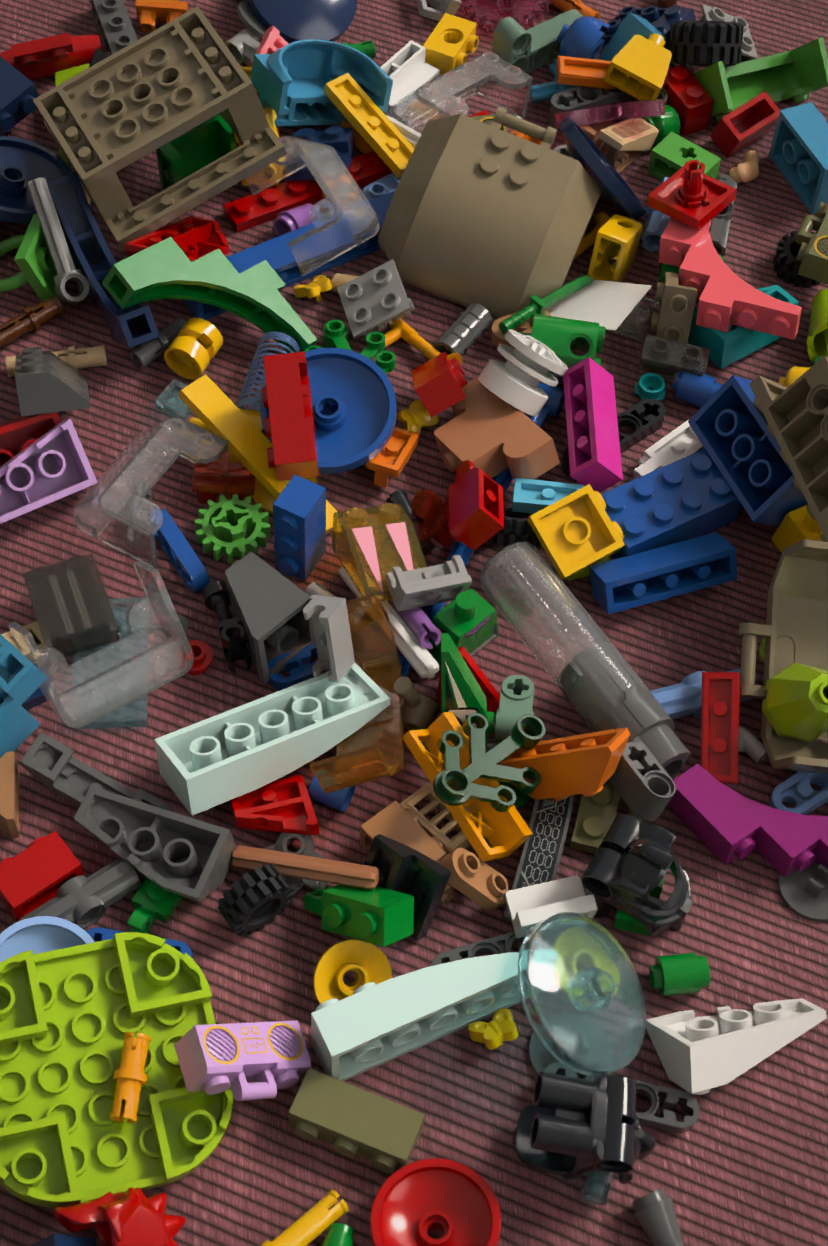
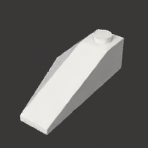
M803 998L755 1003L753 1011L731 1009L730 1006L716 1007L717 1015L695 1017L693 1010L679 1011L647 1019L645 1023L647 1032L669 1080L690 1094L702 1095L710 1092L711 1088L726 1085L825 1020L827 1014L826 1010Z

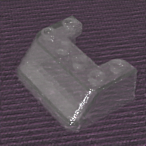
M486 52L420 86L390 107L389 116L422 134L427 122L430 120L457 114L468 116L469 106L464 100L478 93L496 105L507 109L512 115L524 119L533 77L523 72L519 67L513 66L501 59L497 54Z
M170 418L140 432L97 480L98 483L94 484L76 504L73 513L77 528L154 569L158 564L154 535L163 524V513L159 506L144 499L145 495L179 456L228 479L231 475L228 441L182 418Z

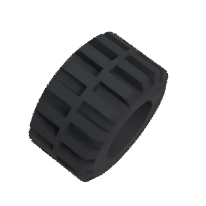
M675 21L670 24L669 51L672 53L670 62L680 65L710 66L723 61L724 66H735L741 63L744 26L737 22Z

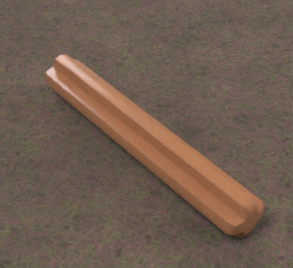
M238 845L233 850L231 856L232 865L240 869L253 871L258 866L261 869L263 865L269 864V866L274 865L282 876L374 890L379 883V869L374 866Z

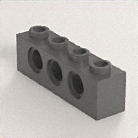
M89 0L90 12L105 54L108 52L114 54L138 40L123 0Z

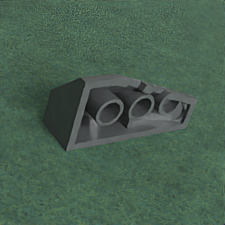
M90 786L74 817L78 825L160 888L198 902L222 885L232 864V852L236 849L232 833L229 829Z

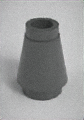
M663 1188L632 1202L636 1210L633 1215L654 1246H684L672 1196L667 1198Z

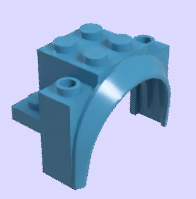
M316 39L292 42L277 49L272 54H254L250 77L255 89L259 93L262 108L271 106L275 111L277 117L274 121L275 126L341 124L343 119L350 123L323 92L326 83L346 73L352 76L382 112L388 111L393 80L364 53L340 43Z

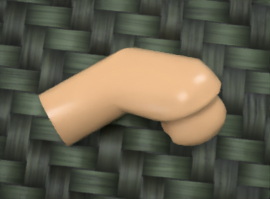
M753 150L747 151L744 154V162L730 169L729 176H731L733 181L745 183L758 177V153Z

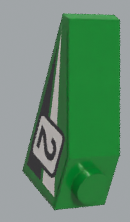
M441 633L442 713L452 712L462 728L469 714L480 713L484 715L488 720V728L485 731V748H487V734H494L495 732L494 712H487L486 696L449 633ZM471 723L475 728L480 729L477 724Z

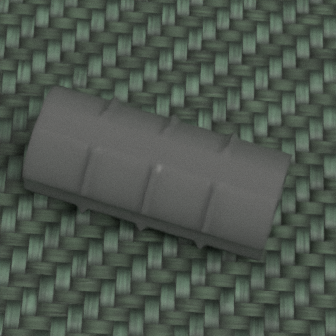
M478 303L470 304L464 312L459 314V318L450 324L448 330L441 334V337L433 347L441 353L446 352L447 355L458 353L461 357L465 356L467 350L475 345L476 340L484 335L485 330L492 323V317L488 309Z

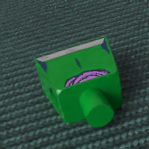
M473 589L460 592L454 601L439 611L433 618L432 623L441 633H449L456 647H464L471 657L498 637L496 610ZM429 639L433 648L427 650L441 666V642L436 646Z

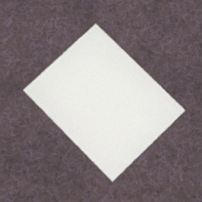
M593 279L591 284L556 302L553 310L549 313L553 317L599 323V326L606 327V330H616L652 285Z

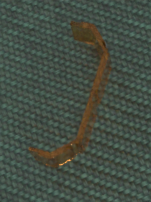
M374 593L346 602L355 663L390 698L391 705L359 730L337 744L336 756L310 763V769L318 779V783L325 794L391 776L403 770L402 696L398 695L394 690L395 681L402 677L400 656L396 649L388 614Z

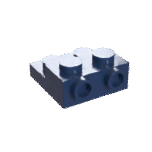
M332 126L326 130L316 131L311 128H304L294 132L288 145L290 159L285 168L286 180L301 181L345 178L356 152L353 129Z

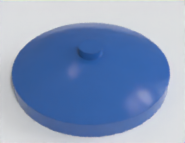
M319 348L305 352L311 387L319 473H341L364 465L385 447L395 427L397 415L396 397L389 378L375 362L351 350ZM261 398L260 414L265 433L264 417H269V408H264Z

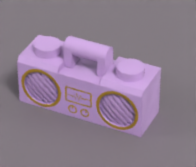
M298 1020L194 1025L174 1045L188 1092L206 1091V1094L213 1095L231 1087L236 1101L275 1098L277 1089H286L296 1085L299 1082V1077L311 1067V1059Z

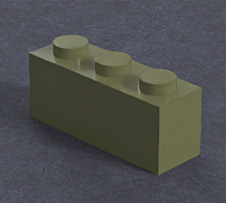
M308 1068L288 1112L289 1127L293 1128V1132L299 1137L313 1142L317 1138L332 1144V1148L336 1152L347 1157H355L357 1154L371 1160V1164L378 1170L390 1174L409 1164L422 1133L425 1114L311 1068Z

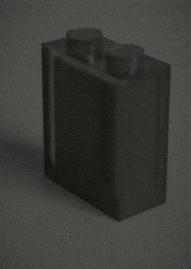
M93 553L72 557L64 562L50 566H41L33 571L22 573L49 661L120 641L116 619Z

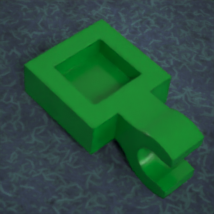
M146 877L131 900L132 908L136 910L127 922V925L132 927L129 932L148 934L156 919L167 924L183 896L163 890Z

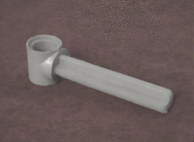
M33 179L28 182L27 186L57 272V276L53 277L55 294L65 304L77 303L83 300L89 293L88 280L83 276L81 269H75L46 179ZM67 280L77 283L79 293L76 297L66 293L65 283Z

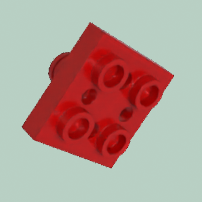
M690 160L648 195L647 206L699 231L735 200L737 189L704 174L705 165L703 162L699 165L698 160Z

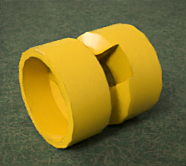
M197 317L190 318L178 333V337L172 341L164 352L166 364L173 372L185 379H198L209 365L210 360L223 345L222 335L209 321Z

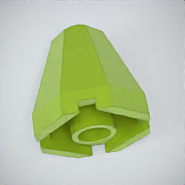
M793 663L766 681L765 691L767 690L766 699L763 700L762 712L778 736L799 739L798 741L808 743L828 731V671Z

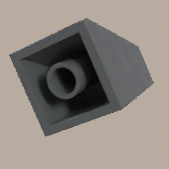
M251 551L242 559L232 563L229 569L225 571L232 616L233 618L240 617L242 626L245 628L247 637L246 648L250 653L251 661L259 680L266 684L270 680L271 674L277 675L286 667L285 663L307 645L316 643L312 617L305 620L303 616V609L310 602L309 598L311 596ZM295 650L285 659L276 662L277 665L268 671V663L273 658Z

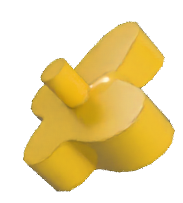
M326 275L316 276L308 285L301 284L293 287L296 298L315 297L316 301L322 299L320 293L332 289L330 279L326 278Z
M419 399L413 401L409 409H403L397 414V419L404 424L403 429L418 433L419 436L422 427H432L439 422L438 415L431 418Z
M507 1008L496 1011L492 1021L488 1023L475 1021L468 1025L470 1039L485 1043L486 1048L489 1050L502 1046L503 1041H512L518 1037L512 1013Z

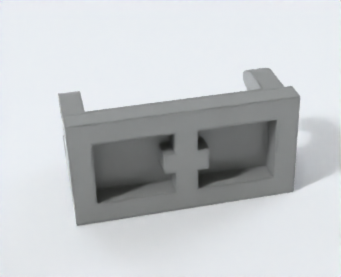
M451 556L452 560L446 561L445 564L402 571L399 566L392 567V572L386 573L385 580L397 612L453 601L460 592L467 591L472 583V579L467 573L461 556Z
M311 595L309 598L310 602L303 609V616L305 620L312 617L318 660L312 667L313 676L318 677L323 670L330 669L328 673L329 681L339 682L355 662L346 599Z

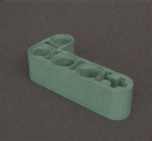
M572 9L528 30H525L512 17L502 19L495 27L493 34V62L509 77L515 79L554 61L559 56L561 42L557 40V37L565 24L570 26L577 18L583 17V15L577 10Z

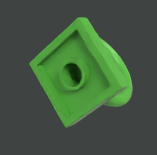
M34 214L25 234L12 236L0 242V257L11 250L19 248L14 260L21 272L12 277L0 280V293L12 291L29 282L43 302L52 295L56 296L53 277L57 276V272L38 215Z

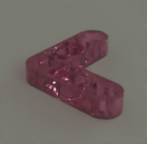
M664 99L618 102L554 113L556 129H559V124L568 116L578 126L618 119L665 115Z

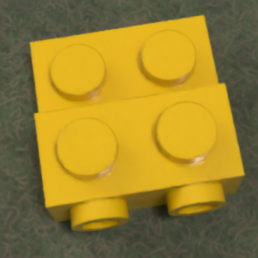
M590 484L532 514L527 519L562 580L616 553L625 545L623 542L624 535L620 526L615 521L610 520L605 511L606 503L602 495L598 491H593Z

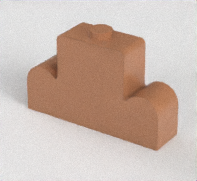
M478 377L464 386L466 398L451 406L455 418L434 431L442 459L452 473L458 469L457 467L462 462L468 459L475 464V468L481 469L491 479L509 468L514 480L515 478L536 479L560 463L553 439L521 410L513 407L487 389L479 381Z

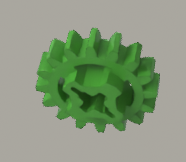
M237 493L233 494L232 500H227L222 494L219 496V503L208 500V510H198L199 519H196L194 522L197 544H202L204 554L213 551L214 560L217 561L222 556H226L227 563L231 564L234 557L242 559L251 551L258 556V546L266 548L267 537H270L268 512H263L261 503L252 506L250 496L241 501Z

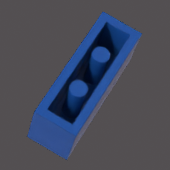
M294 474L273 503L275 567L285 575L295 576L306 581L326 552V488Z

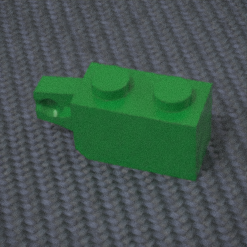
M328 885L325 889L318 888L312 893L304 894V909L322 916L323 930L381 947H386L413 934L414 896L379 886H376L374 890L343 885Z

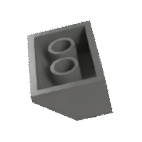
M29 347L22 349V354H16L15 381L21 416L90 408L87 378L51 351H42L41 347Z

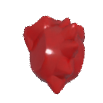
M131 1187L124 1192H116L114 1194L109 1191L98 1199L71 1206H57L53 1213L55 1219L70 1232L79 1233L95 1229L99 1241L103 1242L104 1246H179L173 1238L186 1223L184 1216L165 1214L167 1206L166 1193H159L147 1198L139 1187L135 1189Z

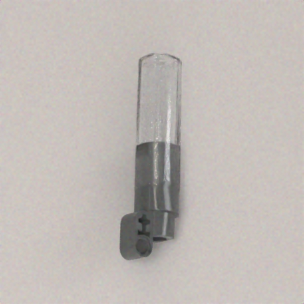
M517 542L504 547L493 558L491 557L483 567L479 578L480 587L592 732L628 728L630 737L615 773L609 778V781L635 815L643 820H656L675 794L676 785L673 779L691 754L673 732L675 728L674 721L536 547L529 542Z

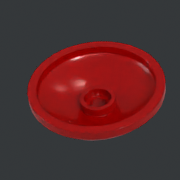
M439 1158L423 1159L400 1168L383 1183L372 1206L371 1234L374 1246H498L500 1239L501 1214L494 1192L477 1172L456 1161ZM432 1229H439L443 1232V1236L439 1239H433L428 1235V1232Z

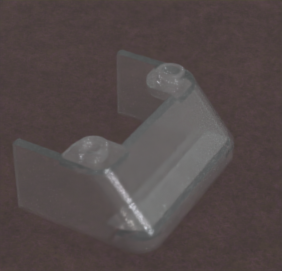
M284 136L280 137L279 140L284 145L287 155L245 178L254 196L307 166L324 192L326 198L317 202L310 210V220L315 228L287 243L301 274L305 276L374 237L379 231L380 222L375 210L332 146Z
M137 561L133 565L146 596L132 603L127 611L126 620L132 634L69 666L60 651L52 647L38 649L30 631L15 621L8 624L20 652L47 677L39 686L43 695L58 718L70 727L81 728L185 675L193 665V651L158 569L142 561Z

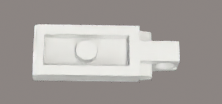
M689 420L644 451L643 457L638 461L639 466L634 469L632 480L705 449L689 425Z

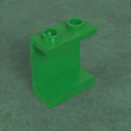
M219 114L156 149L160 183L163 190L236 149L234 132Z

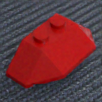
M195 216L186 217L125 243V251L129 257L169 237H172L191 262L218 248L224 255L229 253V245L224 234L220 231L218 221Z

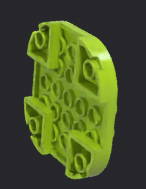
M124 932L114 934L113 939L33 954V951L29 950L14 955L0 963V1185L12 1195L34 1205L56 1208L57 1206L66 1207L92 1201L102 1197L109 1191L114 1194L116 1192H124L131 1187L134 1189L139 1187L143 1191L167 1185L186 1177L200 1167L214 1151L228 1126L232 1112L233 1094L231 1087L221 1093L209 1095L206 1094V1091L188 1092L174 1045L194 1025L216 1024L210 1001L212 998L210 986L200 967L187 953L182 954L174 947L166 944L165 939L158 936L138 932ZM127 1032H134L135 1038H137L138 1033L151 1037L144 1073L147 1074V1082L145 1086H141L136 1123H126L127 1119L124 1118L123 1123L109 1119L117 1084L113 1080L114 1071L120 1067L124 1034Z

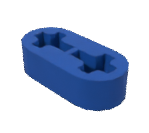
M316 644L307 645L285 663L284 671L289 672V677L284 678L281 674H271L268 681L271 687L280 691L313 678L312 667L315 662H311V658L317 657L318 659ZM295 650L273 658L268 663V671L277 665L276 662L285 659ZM330 669L323 670L320 675L329 672Z

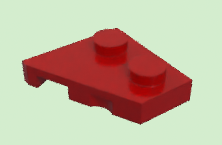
M302 775L273 781L241 797L230 800L237 828L304 835L320 834L318 821Z

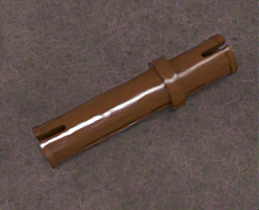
M52 295L32 308L29 306L21 310V314L1 324L0 348L30 331L36 332L40 330L42 324L63 314L64 308L59 299Z

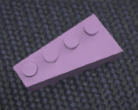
M71 418L60 422L0 467V524L98 483Z

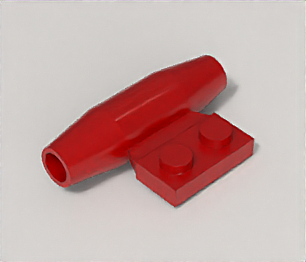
M64 33L10 45L11 49L1 52L0 56L32 81L55 76V72L90 64L95 48L100 49L102 52L103 50L98 35L70 36V33Z

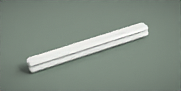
M345 561L343 567L339 569L341 578L420 677L428 678L429 680L434 678L435 673L439 671V664L420 644L418 638L358 564Z

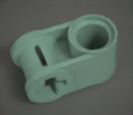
M512 675L503 681L500 704L496 714L494 742H502L512 734L513 726L520 716L524 714L534 715L533 700L535 688L534 683L528 677Z

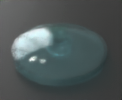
M562 912L538 922L531 928L523 940L517 969L520 997L533 1030L545 1048L559 1062L575 1072L588 1076H602L622 1069L638 1054L646 1028L644 995L630 958L620 943L606 928L585 915Z

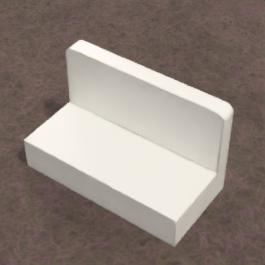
M577 875L509 890L505 894L516 938L590 922L598 910L594 895H585L581 878Z

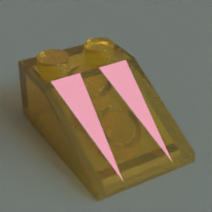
M385 503L379 507L363 509L353 507L346 511L334 512L332 550L366 603L393 600L385 580L386 573L392 572V567L399 566L402 571L427 567L412 521L400 504Z

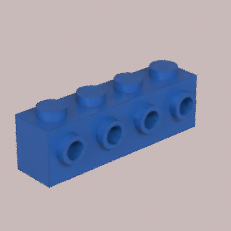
M718 532L589 566L592 598L607 614H612L736 580V548Z

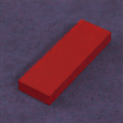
M702 672L700 766L722 784H739L740 673Z

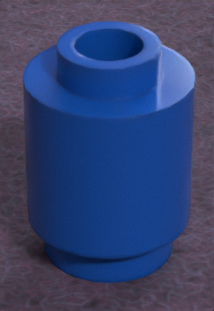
M687 367L684 372L678 371L672 384V389L676 390V398L701 408L721 388L722 384L717 383V379Z

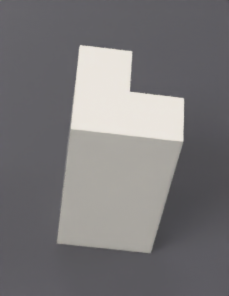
M412 40L380 67L393 80L388 111L383 113L397 121L439 84L440 70L425 63L426 48Z

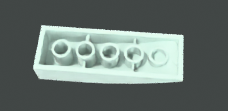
M354 662L339 682H330L328 679L329 672H326L318 677H313L154 739L160 775L189 813L195 815L259 789L319 757L359 730L391 705L390 698Z
M553 950L479 956L425 967L388 979L377 985L374 982L364 984L357 988L353 995L340 1001L338 999L327 1000L311 1013V1044L325 1074L345 1081L464 1028L471 1022L493 1015L499 1009L511 1007L549 990L551 975L553 974L557 957Z

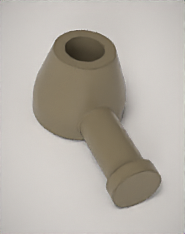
M408 677L398 678L394 683V690L404 698L402 725L409 730L426 729L438 715L440 710L439 704L431 698L419 694Z

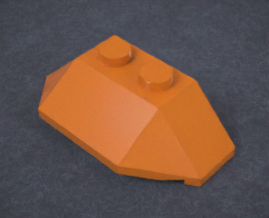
M617 728L540 741L535 747L518 749L498 765L519 769L524 767L535 769L539 773L541 781L534 792L527 794L534 799L552 798L553 801H559L570 795L582 794L583 797H589L599 793L604 788L603 784L615 773L630 737V732L628 728ZM523 777L526 782L532 783L528 778Z

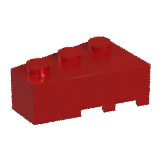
M305 351L263 356L266 387L261 388L264 408H269V417H264L266 438H272L273 446L272 448H267L269 469H276L278 481L291 480L294 474L302 478L319 477L311 387Z

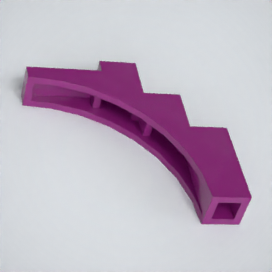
M698 763L673 780L676 785V791L667 806L725 865L737 857L739 859L747 857L755 848L784 878L796 869L799 872L804 871L814 861L818 865L821 863L828 868V816L802 815L774 809L746 798L719 782Z

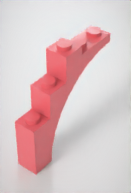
M672 217L670 218L660 238L658 262L680 267L678 285L697 289L696 298H699L696 325L728 332L732 324L795 340L802 307L778 300L755 289L739 278L722 261L713 246L709 233L711 220L698 231Z

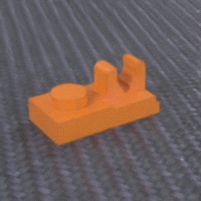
M394 427L393 433L385 447L373 459L365 463L366 469L375 471L374 485L387 488L389 478L399 477L418 445V433Z

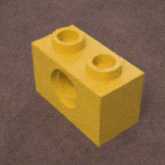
M445 13L423 45L426 48L425 63L439 69V76L453 80L457 72L464 69L469 54L474 53L477 49L479 37L476 36L477 23Z

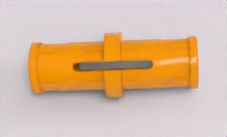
M134 1032L124 1034L120 1067L114 1071L113 1077L117 1084L112 1111L109 1117L110 1120L123 1123L124 1118L127 1119L126 1123L137 1122L136 1115L141 1086H145L147 1082V1074L144 1073L151 1037L146 1034L138 1033L137 1038L134 1037Z

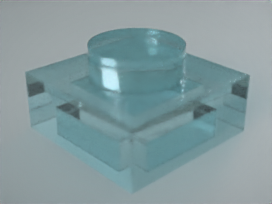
M173 379L155 400L156 409L185 422L193 411L179 398V394L188 385Z

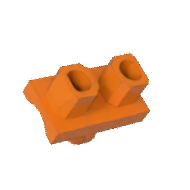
M136 0L135 8L141 32L151 33L156 30V23L167 24L188 12V3L179 0Z

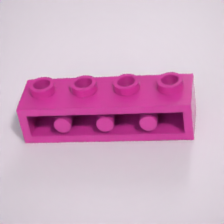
M588 357L567 369L563 375L570 476L578 484L584 486L590 484L593 491L600 493L621 482L623 474L614 377Z

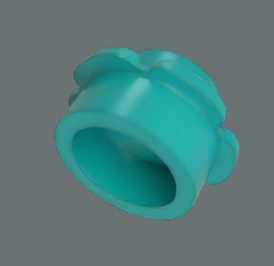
M644 374L641 376L639 383L635 385V394L640 396L641 400L652 398L661 401L666 396L665 381L658 374Z

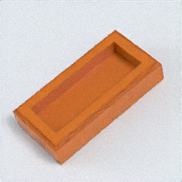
M558 56L556 62L557 84L615 90L614 86L603 81L611 61Z

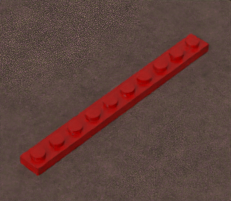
M484 110L468 117L490 115V113ZM372 151L354 157L345 178L287 181L223 204V214L235 231L239 233L276 219L280 212L307 203L315 205L326 201L322 197V188L326 184L334 185L340 179H347L350 182L349 192L393 172L377 153Z

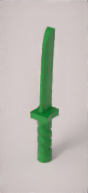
M583 275L542 299L535 294L530 297V305L500 322L499 329L502 333L506 334L509 329L513 330L523 324L524 321L526 322L531 317H534V314L545 315L546 308L591 284L593 278L589 275Z

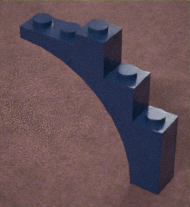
M74 171L46 181L75 269H81L83 276L88 280L89 294L93 305L102 309L112 339L131 348L160 337L147 303L141 302L122 309L103 286V280L116 261L95 220L77 172Z

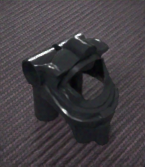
M619 814L615 817L581 878V883L585 888V895L593 894L598 910L594 918H602L608 915L612 906L645 925L653 938L668 929L678 931L682 928L685 917L694 901L691 898L690 877L685 867L683 868L675 857L674 851L671 850V845L676 838L673 833L660 826L641 822L627 814ZM670 868L675 879L673 893L666 901L651 897L649 893L660 884Z
M540 1071L534 1087V1103L526 1105L522 1109L517 1121V1127L513 1133L512 1143L515 1145L520 1161L545 1173L561 1175L566 1180L597 1172H610L619 1174V1182L621 1184L629 1183L633 1179L632 1170L637 1158L639 1160L646 1158L656 1145L655 1138L641 1130L636 1115V1081L628 1077L615 1075L599 1077L595 1082Z

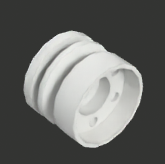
M509 329L504 337L515 349L505 344H499L497 349L507 360L506 363L489 359L478 379L487 389L505 402L526 414L537 416L549 398L539 384L542 382L549 386H557L559 383L557 378L548 370L564 375L568 367L556 356L553 350L529 335H523Z

